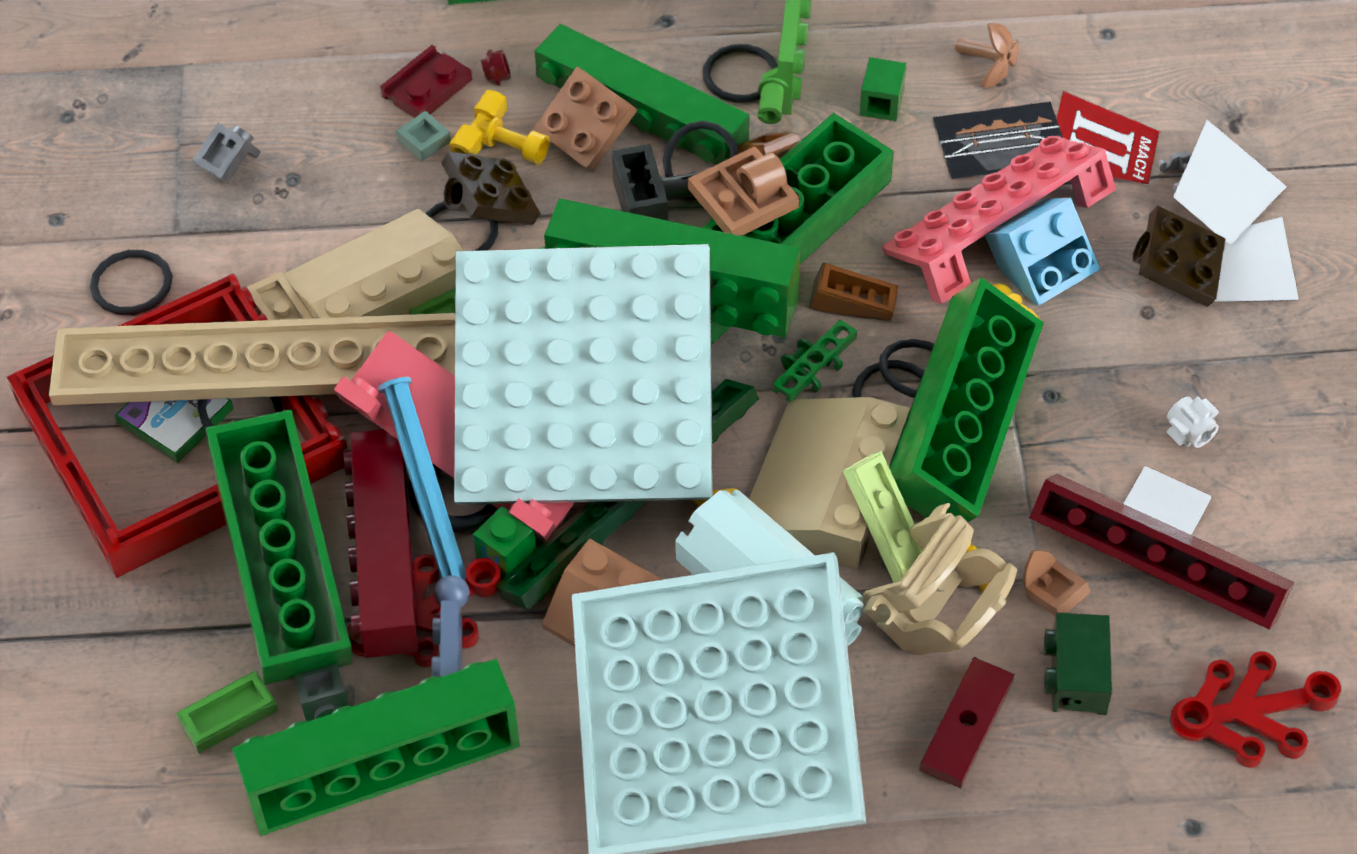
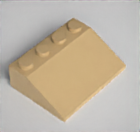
M416 209L283 275L313 319L410 315V309L456 288V251L465 250L452 233L420 209Z
M872 397L794 399L792 402H788L749 500L814 555L835 553L839 565L858 570L871 533L843 470L870 454L882 451L890 467L910 413V408Z

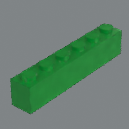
M561 23L534 51L536 77L540 78L543 82L561 89L578 66L637 109L629 121L640 130L648 131L665 139L667 142L670 141L676 131L688 123L703 120L722 126L731 134L736 145L749 141V113ZM693 130L681 137L676 146L699 156L702 160L716 165L731 158L730 148L725 139L712 130Z

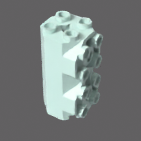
M726 490L717 492L696 509L688 520L694 526L690 534L687 536L681 531L676 539V560L693 575L815 556L739 490H732V495ZM839 576L848 646L861 632L862 627L857 621L862 615L864 603L863 596Z

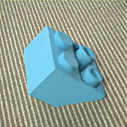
M1071 198L1044 199L985 235L999 270L1034 305L1046 302L1100 270Z

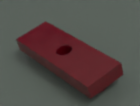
M973 657L920 762L919 771L961 789L1013 684L1014 673ZM963 723H968L971 726L963 725Z

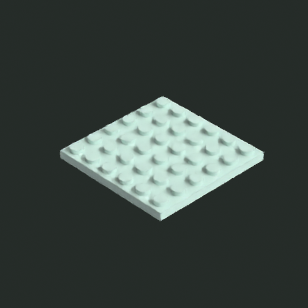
M709 244L456 251L454 502L457 505L515 504L518 498L525 503H529L531 499L539 503L709 500L713 496Z
M835 553L572 594L589 854H652L866 824L838 560Z

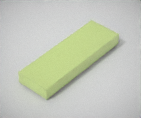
M880 451L872 453L843 470V473L894 583L903 579L923 549L910 536L909 531L914 525L913 519L884 455Z

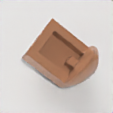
M1031 550L1024 566L1023 582L1026 594L1033 602L1056 616V612L1068 613L1091 593L1088 582L1059 563L1052 554L1044 550Z

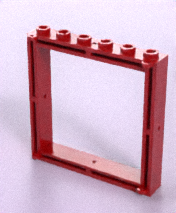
M232 273L225 278L119 326L225 322L227 320L229 322L263 321L268 319L264 313L257 315L254 310L256 305L250 291L246 286L240 288L236 276ZM54 355L6 376L17 405L116 578L227 525L216 484L118 531L46 406L47 403L51 402L49 391ZM310 395L279 396L286 411L292 410L295 425L306 440V442L300 445L310 484L344 468L343 450L347 448L346 440L337 425L333 426L331 422H327L328 414L320 398L312 399Z

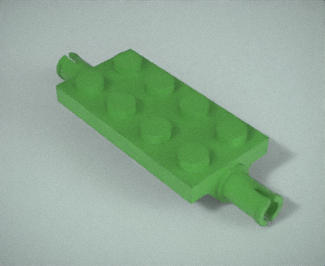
M786 0L778 67L764 73L758 85V92L761 95L758 119L763 123L776 124L781 121L782 114L791 115L793 100H800L802 77H796V74L804 72L805 50L799 48L800 46L807 45L809 23H804L803 19H810L812 0Z

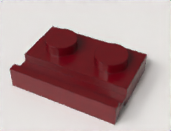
M430 45L380 86L381 97L384 99L390 98L396 107L413 118L424 111L431 115L472 81L471 69L445 52L439 53L434 45Z

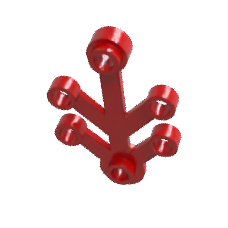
M423 554L418 556L413 562L417 629L433 633V618H441V616L435 615V613L441 611V606L436 602L434 594L426 598L424 596L428 585L435 582L440 574L434 556ZM479 558L468 565L464 581L469 587V597L473 595L489 597L497 592L495 586L501 581L499 565L489 558ZM424 566L433 567L429 572L420 571ZM482 579L490 580L488 583H478ZM462 618V630L472 631L471 635L462 637V648H471L479 640L478 626L474 620ZM351 621L347 627L351 652L365 657L362 640L354 641ZM422 637L418 639L419 652L405 654L413 656L416 664L421 667H432V657L440 656L439 645H434L433 638ZM423 649L433 650V653L427 656L419 654Z
M1259 651L1251 656L1247 667V674L1231 701L1212 706L1219 691L1230 687L1235 673L1233 666L1229 662L1215 660L1209 664L1205 675V682L1196 697L1185 698L1174 705L1170 714V724L1173 731L1183 739L1200 741L1209 738L1234 751L1238 763L1247 768L1256 767L1261 763L1265 753L1263 742L1253 736L1243 737L1222 725V723L1236 721L1278 743V749L1283 756L1297 759L1304 754L1308 745V737L1305 732L1294 727L1288 728L1265 715L1306 706L1314 711L1330 710L1339 699L1341 684L1333 674L1326 671H1316L1307 677L1303 688L1255 697L1262 683L1269 681L1273 677L1277 666L1273 655L1265 651ZM1263 663L1267 665L1269 669L1260 670L1255 666V664ZM1220 671L1227 678L1219 679L1213 675V672ZM1314 692H1320L1324 694L1326 698H1320L1316 696ZM1194 718L1199 724H1191L1185 719ZM1294 739L1300 746L1292 747L1287 744L1286 740ZM1252 748L1256 751L1257 755L1249 756L1244 753L1243 749Z

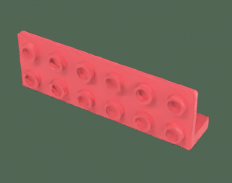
M1060 136L1047 137L1039 143L1038 147L1027 154L1013 158L1011 164L999 172L985 176L982 182L974 188L957 194L949 204L939 210L927 213L922 221L910 229H904L896 233L894 239L882 246L884 254L920 266L932 301L943 304L951 299L954 294L971 284L961 250L1069 180L1072 184L1077 205L1089 208L1115 191L1116 188L1105 149L1087 145L1084 142L1064 139Z
M388 331L353 379L350 381L343 376L333 390L340 400L398 440L385 395L379 392L378 386L396 378L410 377L412 383L408 385L432 464L454 479L455 375L393 332ZM518 498L515 504L491 505L496 509L503 506L509 511V514L534 529L535 536L545 542L552 536L575 502L539 503L531 499L529 503H525Z

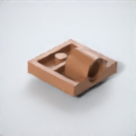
M577 66L533 129L549 136L553 144L593 172L637 109Z
M755 146L688 178L689 191L725 233L742 236L799 208V196L787 184L786 172L779 158L771 152L763 156Z

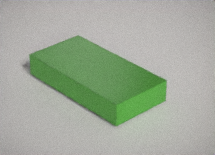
M255 670L180 710L176 714L198 753H201L278 711V707Z

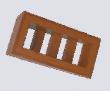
M795 132L766 133L737 145L738 154L755 146L763 156L771 152L780 160L800 139L798 133Z
M823 262L814 280L809 308L828 313L891 320L894 315L898 285ZM860 293H865V294H866L865 299L859 297V294H860ZM875 295L882 296L881 304L874 302Z

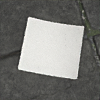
M1145 466L1123 504L1192 535L1211 500V496Z

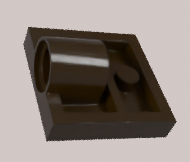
M448 151L441 162L449 177L443 193L444 202L448 209L468 212L470 217L531 225L535 223L541 214L511 160Z
M1157 206L1149 214L1147 230L1138 240L1134 248L1132 260L1140 265L1139 275L1208 307L1217 298L1226 238Z

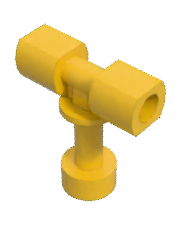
M486 90L474 107L475 119L472 124H463L449 145L451 152L477 155L484 144L493 147L497 142L521 150L523 160L540 165L548 153L550 138L536 131H532L528 136L504 128L502 118L508 110L507 98L497 91Z

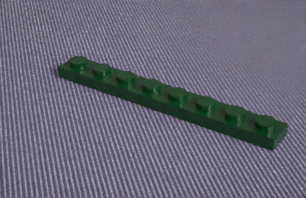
M725 379L711 392L712 444L735 421L741 419L746 414V411L759 400L754 386ZM647 501L588 502L495 586L503 600L529 610L533 605L539 603L545 594L561 580L566 567L589 539L602 545L605 539L622 524L629 521L634 513Z

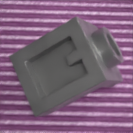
M217 123L192 161L228 183L247 153L257 158L261 151L251 144L254 137L242 128L234 125L229 130L220 123Z
M337 663L294 675L305 720L311 721L332 714L336 709L348 705Z

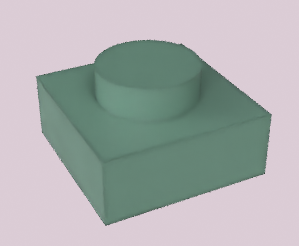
M426 111L396 130L397 141L421 161L451 142L450 131Z

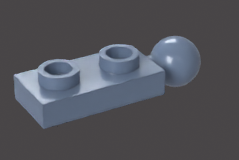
M454 575L442 578L436 584L434 590L436 602L441 606V618H433L434 645H440V656L432 657V676L442 677L462 670L461 608L468 601L469 587L462 578Z

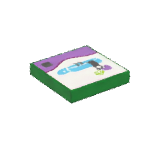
M229 398L207 400V414L214 426H217L234 409L232 400ZM199 400L128 402L115 414L117 424L176 463H179L207 435L197 410Z

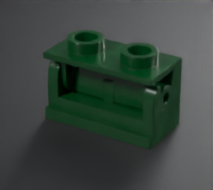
M1056 612L1053 629H1045L1044 656H1052V668L1046 667L1044 692L1045 694L1052 695L1053 712H1057L1059 701L1063 700V708L1097 712L1099 715H1106L1112 695L1110 615Z

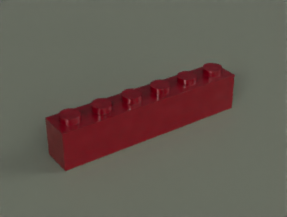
M383 429L350 433L351 450H345L343 454L346 476L352 475L353 481L345 482L347 506L354 507V513L347 514L349 540L356 539V546L348 547L349 565L351 573L357 572L358 577L357 580H350L352 606H359V614L351 615L354 641L362 640L365 658L419 652L406 463L399 440Z
M1059 474L1045 479L1029 516L1030 519L1269 630L1278 621L1295 583Z

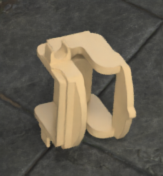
M950 503L937 506L929 517L911 527L909 531L910 536L923 551L903 579L867 590L862 595L865 605L863 613H867L877 623L876 626L880 627L903 651L909 650L916 655H926L939 651L946 653L965 647L983 629L994 614L1006 604L1005 599L1011 590L1017 573V569L1011 563L1007 564L998 554L989 549L979 548L966 552L974 529L961 515L946 514ZM989 583L956 632L946 624L934 620L958 585L964 588H971Z

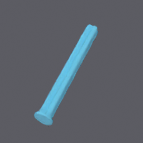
M401 377L379 385L378 390L380 393H384L440 578L454 575L464 580L466 579L465 568L408 385L412 383L411 378Z

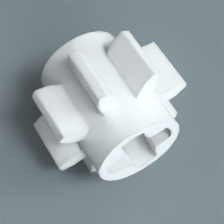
M1184 397L1169 410L1167 419L1172 427L1166 433L1179 446L1184 444L1186 447H1189L1193 444L1196 448L1202 447L1215 436L1219 429V426L1213 419L1219 411L1206 398L1201 400L1199 397H1196L1193 401L1190 397Z

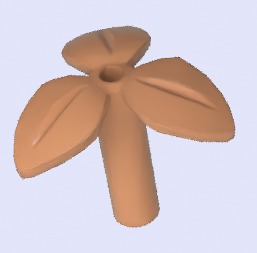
M997 23L987 24L991 44L965 38H958L955 44V50L958 53L993 60L994 63L981 83V87L984 88L992 87L1001 82L1008 75L1009 64L1014 67L1019 55V40L1015 39L1012 41V35L1009 30Z

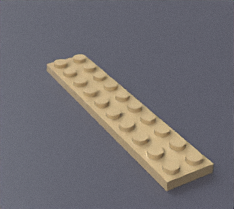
M455 313L57 329L49 397L52 405L336 394L333 389L341 378L345 376L351 381L388 331L393 332L455 375Z

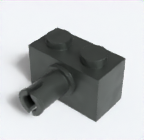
M650 144L612 151L613 182L622 211L668 221V201L694 196L688 189V178L696 175V171L662 178L659 175Z

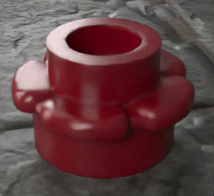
M491 49L488 50L486 53L487 58L481 60L482 69L487 81L494 80L496 85L500 86L501 81L511 79L508 60L503 50L495 52Z

